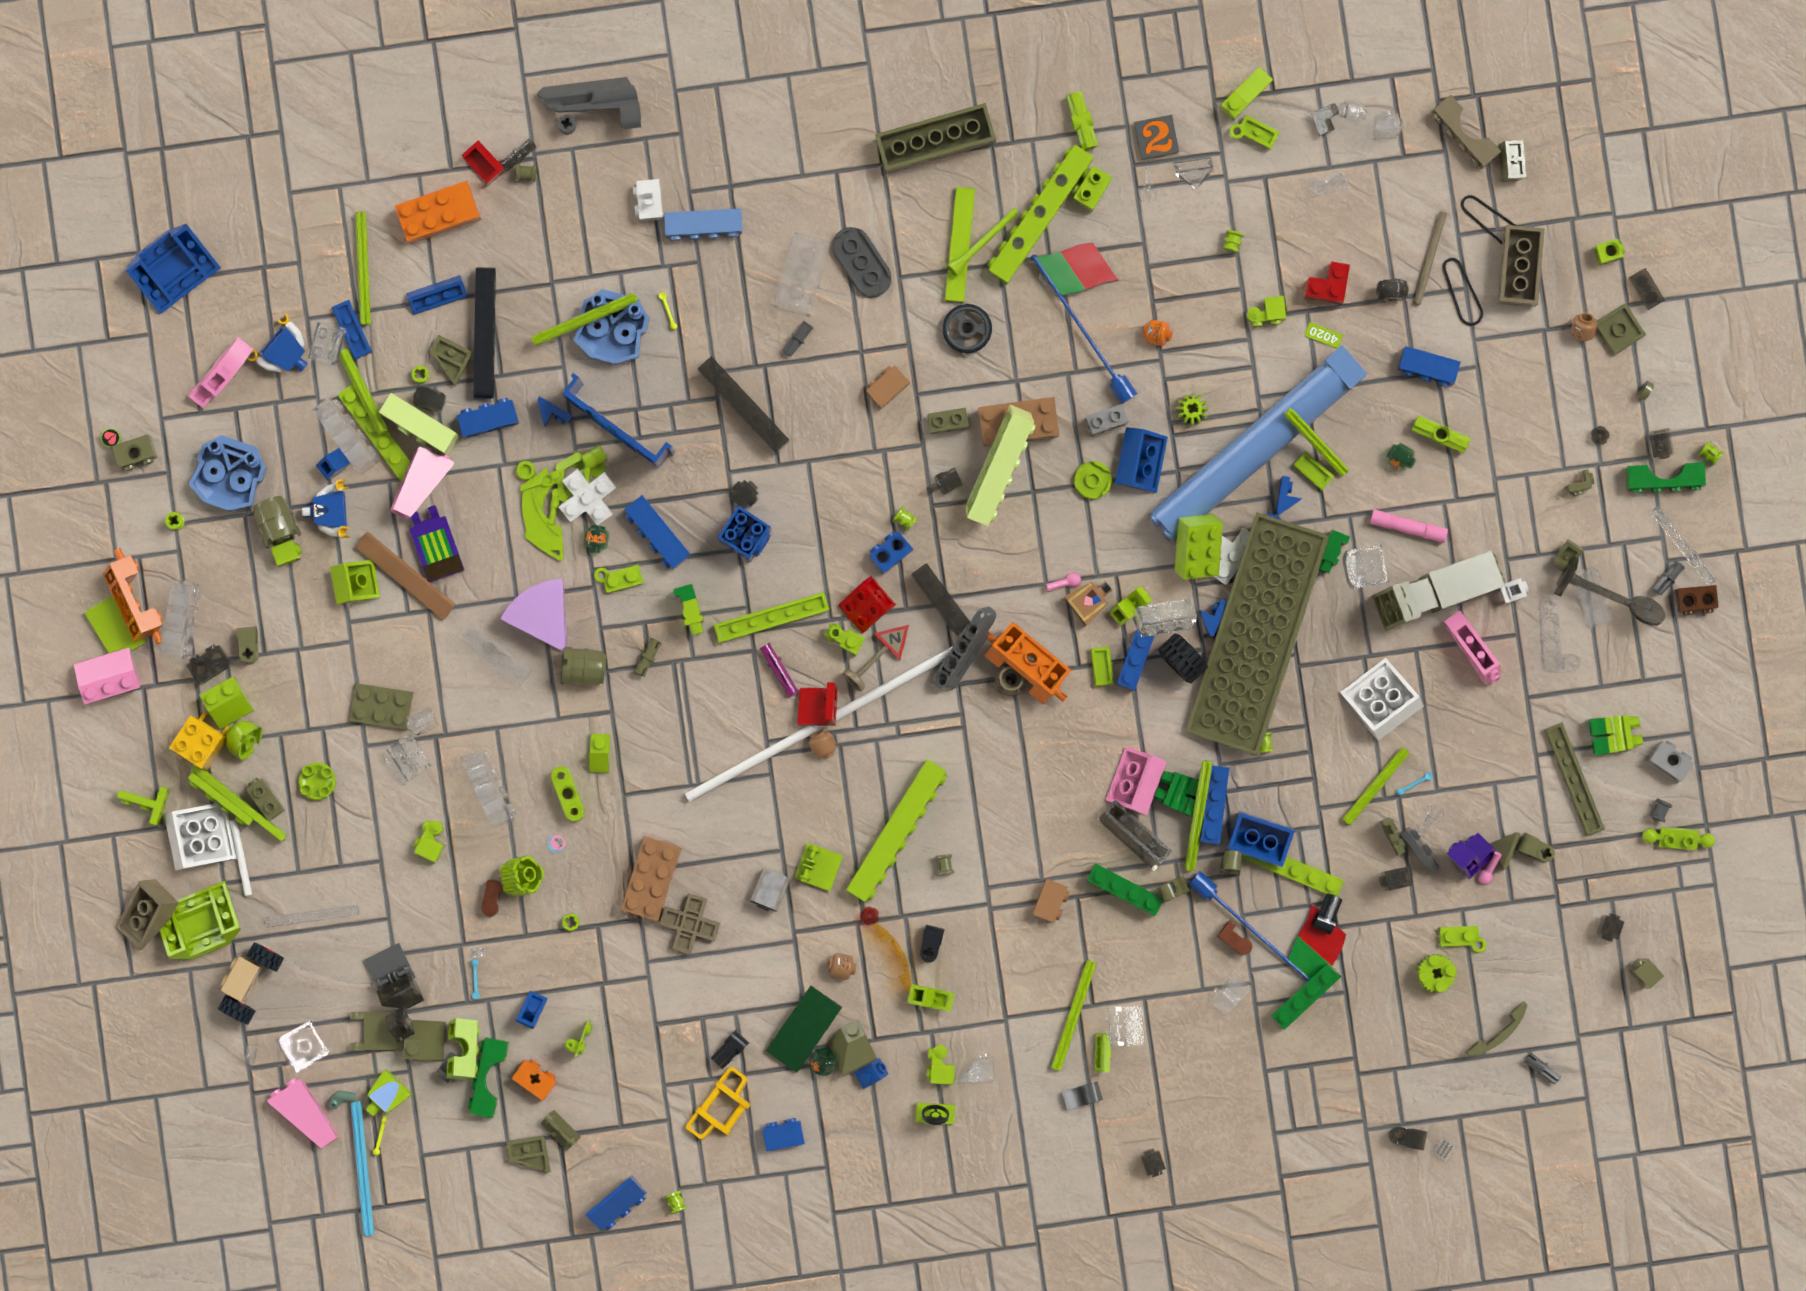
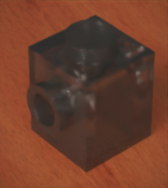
M1670 429L1650 431L1649 437L1653 457H1659V459L1669 458L1674 451Z
M743 480L742 483L738 481L732 487L733 492L729 498L743 509H746L748 505L752 507L759 499L757 497L759 493L756 491L758 487L751 480L749 482Z
M1610 913L1609 916L1603 915L1597 934L1602 935L1601 939L1610 942L1613 939H1619L1624 925V921L1620 920L1621 916Z
M1151 1148L1144 1151V1155L1140 1156L1146 1174L1148 1176L1152 1175V1178L1163 1174L1162 1170L1166 1168L1159 1150Z

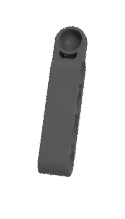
M984 607L978 610L971 622L966 625L934 676V684L937 687L946 690H953L957 687L987 640L989 629L995 622L996 612L991 607Z

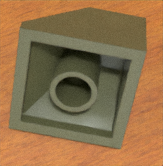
M407 1019L403 1059L444 1060L446 1022Z
M859 1020L841 1027L828 1043L842 1076L848 1075L878 1060Z

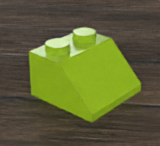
M373 561L348 562L330 567L336 605L380 598Z
M233 676L199 695L220 729L254 711L238 680Z

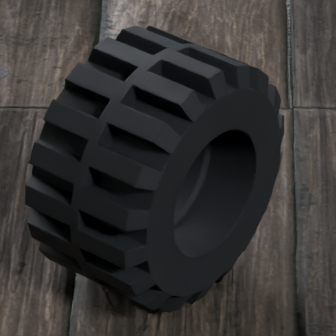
M1174 633L1158 648L1159 654L1166 663L1188 683L1192 684L1208 668L1203 657L1179 634Z

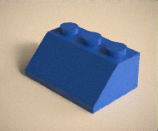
M1126 427L1115 484L1157 493L1168 437L1145 429Z
M1239 811L1228 849L1239 851L1242 854L1283 867L1295 830L1294 828Z
M632 1175L585 1215L601 1231L603 1229L608 1231L616 1224L615 1219L619 1216L623 1219L631 1212L629 1208L633 1204L637 1206L646 1199L644 1195L647 1192Z

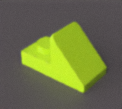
M591 734L589 752L590 772L609 773L610 734Z

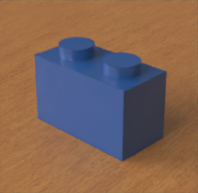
M796 1118L786 1119L785 1124L777 1125V1121L766 1123V1127L762 1128L766 1151L805 1144L801 1120L796 1121Z

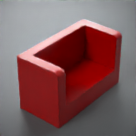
M479 140L462 154L463 159L488 186L506 171Z

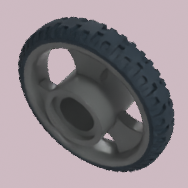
M973 304L956 306L949 311L944 319V338L947 344L955 351L966 354L977 352L984 348L991 338V320L988 314L979 306ZM965 311L977 313L984 322L977 325L973 319L965 317ZM952 318L959 322V336L955 339H952L949 332ZM970 324L973 327V331L968 334L964 333L962 326ZM976 333L984 336L978 344L965 347V340L973 338Z

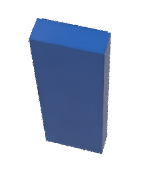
M350 300L333 306L332 310L354 359L357 360L372 353Z

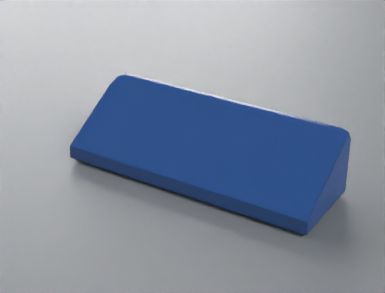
M461 275L407 293V299L413 315L468 297Z

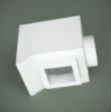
M1521 578L1505 583L1504 587L1498 589L1501 590L1504 598L1502 601L1503 605L1527 596L1526 592H1529L1526 581L1522 582Z

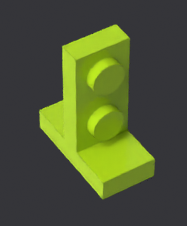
M160 786L156 800L122 790L118 791L117 798H121V803L131 806L133 802L140 804L139 808L150 811L153 808L149 823L159 826L170 789Z

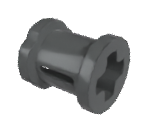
M564 115L559 118L558 126L560 131L566 135L572 134L576 129L573 117ZM569 121L572 126H568L565 129L563 123Z
M1657 798V804L1649 816L1665 823V816L1673 805Z

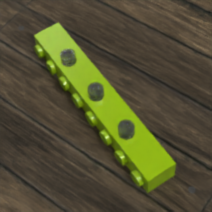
M1074 145L1073 148L1068 147L1063 155L1065 159L1062 164L1057 163L1052 171L1055 174L1051 180L1049 178L1046 179L1042 185L1044 189L1042 193L1035 195L1031 201V204H1033L1031 209L1024 211L1020 217L1022 220L1020 225L1013 227L1009 233L1011 235L1009 241L1002 243L998 249L1000 251L998 257H993L989 262L988 266L990 268L988 272L1006 285H1008L1093 161L1094 157L1077 145Z

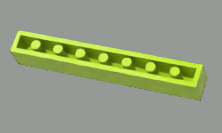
M926 760L846 889L848 892L865 902L868 899L870 901L873 899L877 892L874 890L877 883H883L887 876L884 873L887 867L892 868L897 860L894 857L898 850L902 852L907 844L905 838L908 834L912 835L917 828L916 820L918 817L923 818L928 810L925 808L928 801L932 803L938 794L935 792L937 786H942L948 777L945 775L946 770L930 760Z

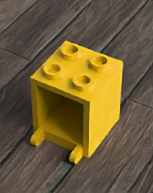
M205 711L200 718L189 716L169 748L199 768L208 770L226 743V731L229 726H226L223 732L220 733L204 722L208 715Z

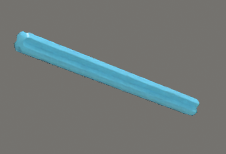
M360 1101L351 1103L362 1228L364 1236H371L374 1234L362 1104Z

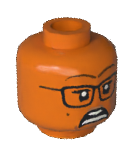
M1151 320L1145 324L1143 338H1146L1148 344L1164 346L1167 341H1171L1173 331L1170 330L1167 322Z

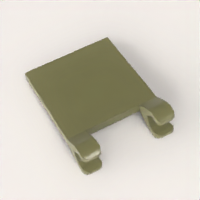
M403 1011L350 1013L352 1020L364 1019V1043H351L350 1049L352 1051L403 1050Z

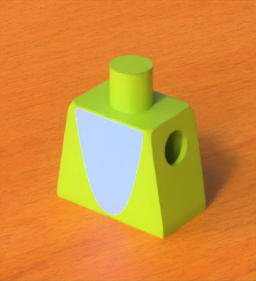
M384 1069L367 1094L372 1102L366 1110L373 1117L381 1109L388 1114L412 1096L413 1093L392 1073Z

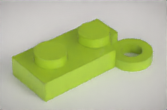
M1245 115L1241 124H1234L1229 130L1230 136L1233 139H1240L1245 136L1271 150L1280 133L1248 115ZM1235 128L1240 129L1241 133L1239 135L1234 134L1233 130Z
M639 565L610 573L606 568H598L594 573L595 579L600 583H604L607 594L644 584ZM600 572H604L606 576L605 578L600 579L598 577V574Z
M1479 926L1439 927L1441 947L1471 945L1472 950L1477 953H1481L1486 949V941L1483 938H1479ZM1478 941L1482 943L1480 949L1475 947V943Z

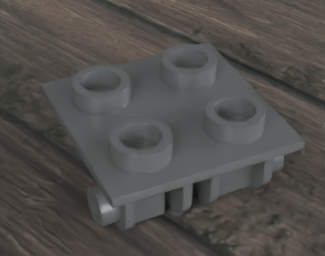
M400 943L364 959L375 981V986L381 994L416 978Z

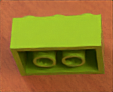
M1214 514L1178 518L1174 571L1184 580L1219 576L1223 522Z

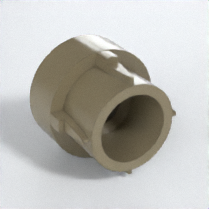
M1004 664L996 672L995 685L1002 694L1015 696L1025 689L1027 679L1010 665ZM1009 674H1013L1017 678L1016 683L1013 685L1007 684L1005 680Z

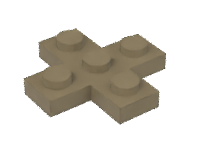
M689 893L684 911L665 906L659 925L678 930L672 949L691 954L696 936L715 941L720 923L702 917L707 903L706 898Z

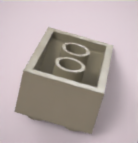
M156 879L139 881L116 927L139 950H143L172 917L179 902Z

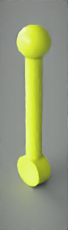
M661 292L659 298L663 301L668 315L670 329L676 330L677 324L674 323L666 301L667 296L664 292Z
M386 1116L382 1118L376 1147L373 1149L375 1156L380 1154L379 1147L387 1121Z

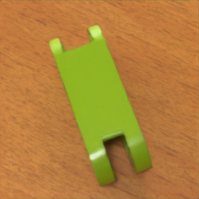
M558 766L554 768L551 778L564 813L569 820L580 821L585 815V808L572 774L566 767ZM563 772L565 776L560 780L558 775ZM565 789H572L573 797L571 799L564 798L563 792ZM574 808L578 809L577 815L572 814Z

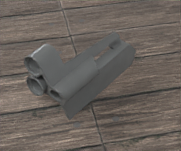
M627 77L543 87L537 93V96L543 100L544 105L551 112L620 109L622 128L642 127L637 92Z

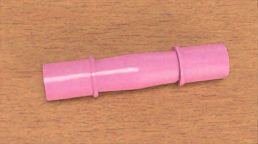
M1373 509L1370 518V524L1387 528L1388 530L1394 529L1440 543L1445 542L1448 532L1447 528L1435 526L1428 522L1425 524L1409 518L1394 516V513L1390 514Z

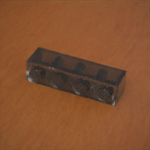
M926 563L913 572L911 576L954 635L958 637L970 621Z
M1116 799L1098 818L1106 828L1154 871L1172 852Z

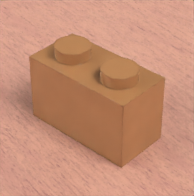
M895 365L892 368L890 366L885 368L881 372L883 375L878 380L873 379L867 385L866 393L881 409L910 384V381Z
M1046 879L1032 915L1053 923L1055 920L1059 921L1063 912L1060 909L1062 901L1066 903L1070 894L1067 891L1068 887Z

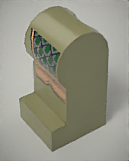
M1184 875L1158 887V890L1163 894L1164 902L1190 891Z

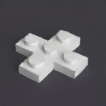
M578 468L562 479L573 496L562 503L559 508L570 522L585 511L597 526L613 515L602 498L613 491L616 486L605 472L590 483Z
M1245 528L1241 530L1233 543L1222 536L1219 576L1213 577L1225 586L1235 572L1238 571L1250 533Z

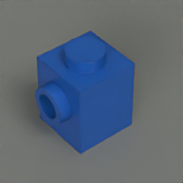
M338 448L325 455L316 466L326 480H329L345 470L351 462L341 448Z

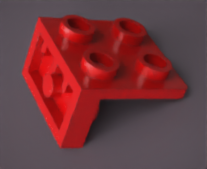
M872 576L863 581L838 604L840 609L861 633L866 632L896 605Z
M827 682V688H800L798 725L836 726L838 688L835 682Z

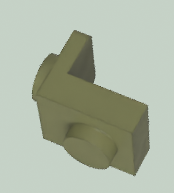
M1588 469L1583 470L1584 482L1567 485V494L1572 493L1573 496L1584 494V490L1591 489L1592 484H1594L1593 474L1589 473Z
M1567 539L1555 556L1553 563L1559 570L1570 572L1584 549Z

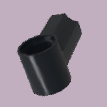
M1327 893L1320 911L1317 912L1313 919L1312 927L1330 935L1336 925L1337 920L1335 918L1342 899Z
M735 1030L711 1059L723 1069L736 1055L742 1052L749 1042Z

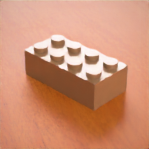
M1054 397L978 407L983 447L992 446L1009 405L1032 414L1035 429L1032 435H1028L1026 441L1054 438L1060 435Z
M644 836L621 910L659 921L682 850L681 847Z

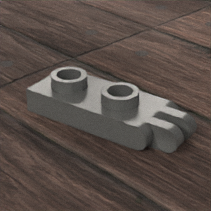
M1410 826L1406 828L1400 835L1422 863L1432 873H1436L1439 870V865L1432 855V850L1427 844L1422 843L1420 835L1415 829H1411Z

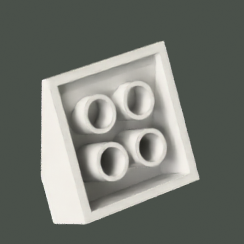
M1387 658L1383 659L1340 692L1378 741L1424 707L1419 695Z
M220 803L164 814L175 871L237 858L228 813L220 808Z

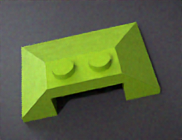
M222 881L178 899L179 903L172 917L160 929V933L169 959L193 960L228 946L241 928L226 882Z

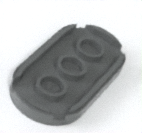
M846 227L840 230L833 241V252L846 274L862 295L867 297L883 295L890 287L891 272L878 250L863 230L855 227Z

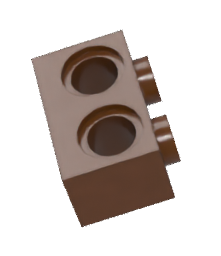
M1716 585L1675 589L1677 612H1683V615H1694V611L1702 610V614L1714 613L1713 609L1719 608ZM1704 595L1710 596L1711 603L1709 605L1703 603L1702 597ZM1685 596L1690 597L1692 600L1690 607L1685 606L1683 603Z

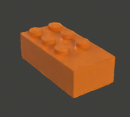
M468 181L395 205L409 245L481 220Z

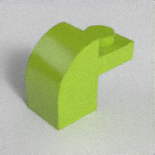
M1140 585L1111 609L1109 614L1121 627L1146 607L1152 599Z
M911 984L908 1003L952 1012L955 993Z

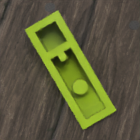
M1259 67L1221 104L1220 109L1235 121L1273 79Z

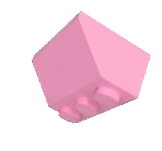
M129 647L74 664L77 683L84 705L131 691L141 686V680Z
M1125 747L1106 801L1147 815L1167 761Z

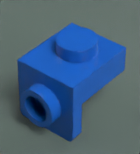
M878 1058V1060L858 1069L854 1074L862 1088L865 1089L886 1077L888 1072L885 1064Z

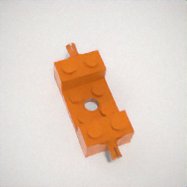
M121 548L114 550L117 561L110 563L103 572V575L134 642L153 636L156 645L164 642L159 633V628L163 622L161 614L156 612L155 607L140 613V604L137 600H134L132 595L133 589L130 583L139 573L136 560L132 559L131 555L124 557Z
M1013 621L997 637L989 631L987 640L992 644L984 655L998 668L1004 661L1034 685L1028 693L1042 704L1053 695L1062 702L1068 697L1059 688L1063 680L1072 671ZM1027 656L1032 657L1035 663L1029 662Z

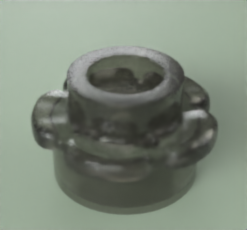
M1598 426L1591 431V440L1595 444L1603 445L1610 437L1609 431L1603 426Z

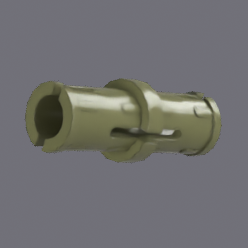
M650 638L644 653L642 652L640 655L641 659L634 673L645 677L651 663L655 661L654 657L662 644L661 642Z

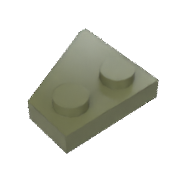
M438 335L430 351L451 381L457 385L473 352Z
M1390 818L1380 821L1396 855L1399 856L1405 853L1404 848H1406V844L1402 837L1399 838L1394 821Z
M545 1135L506 1142L510 1162L547 1173L551 1172Z

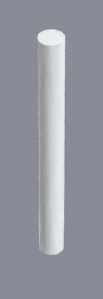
M231 820L229 822L244 895L249 896L252 895L238 822L237 820Z

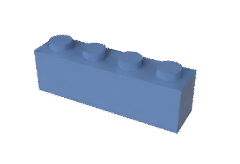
M741 208L664 213L666 238H670V241H679L681 237L697 240L701 239L700 236L716 239L720 238V235L734 238L739 237V234H743Z

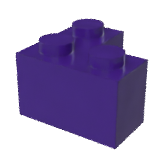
M1477 833L1475 836H1470L1466 844L1460 840L1458 843L1451 845L1447 854L1453 865L1470 880L1491 860L1496 851L1492 845Z

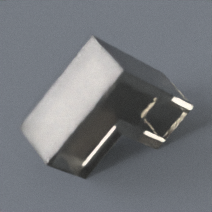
M1335 103L1311 113L1320 136L1335 130L1331 118L1339 115Z

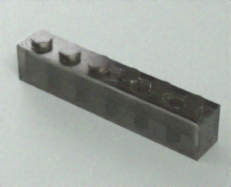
M712 356L697 369L776 455L790 443L788 437Z

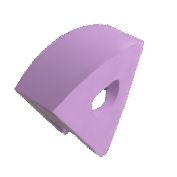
M556 579L542 582L525 590L510 603L500 619L563 651V648L567 647L564 580Z

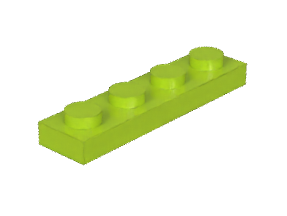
M192 772L188 777L191 780L189 782L190 785L197 790L199 788L206 792L204 795L212 802L217 800L221 804L220 808L228 814L231 811L236 815L235 820L243 826L245 824L250 825L254 820L195 772Z

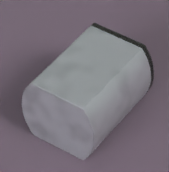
M763 868L750 902L754 903V907L757 904L759 908L777 912L790 878Z

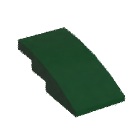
M810 986L766 1052L798 1073L842 1009V1006L813 986Z

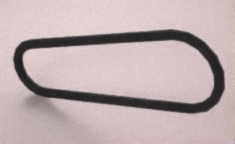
M1474 195L1465 196L1461 201L1463 211L1502 244L1503 241L1465 209V200L1473 198L1509 224L1517 225Z
M1448 258L1443 263V271L1459 318L1466 325H1476L1483 318L1482 306L1460 261L1456 258ZM1453 260L1458 263L1480 309V318L1476 322H1467L1461 315L1446 271V264L1449 261Z

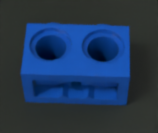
M899 531L896 534L891 532L884 538L886 540L881 546L877 544L870 550L872 553L869 555L870 559L883 574L913 551L911 545ZM895 540L903 543L901 550L897 551L892 548V543ZM881 552L888 555V560L884 563L877 560V556Z

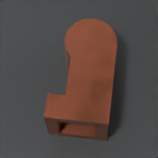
M487 880L481 910L486 916H494L499 911L498 900L504 886L501 882Z
M1228 921L1217 937L1237 953L1242 955L1249 954L1253 947L1252 942L1247 938H1242L1233 931L1236 925Z

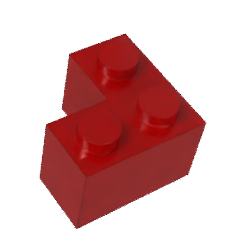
M1331 261L1327 280L1309 277L1304 298L1342 305L1345 298L1350 264Z

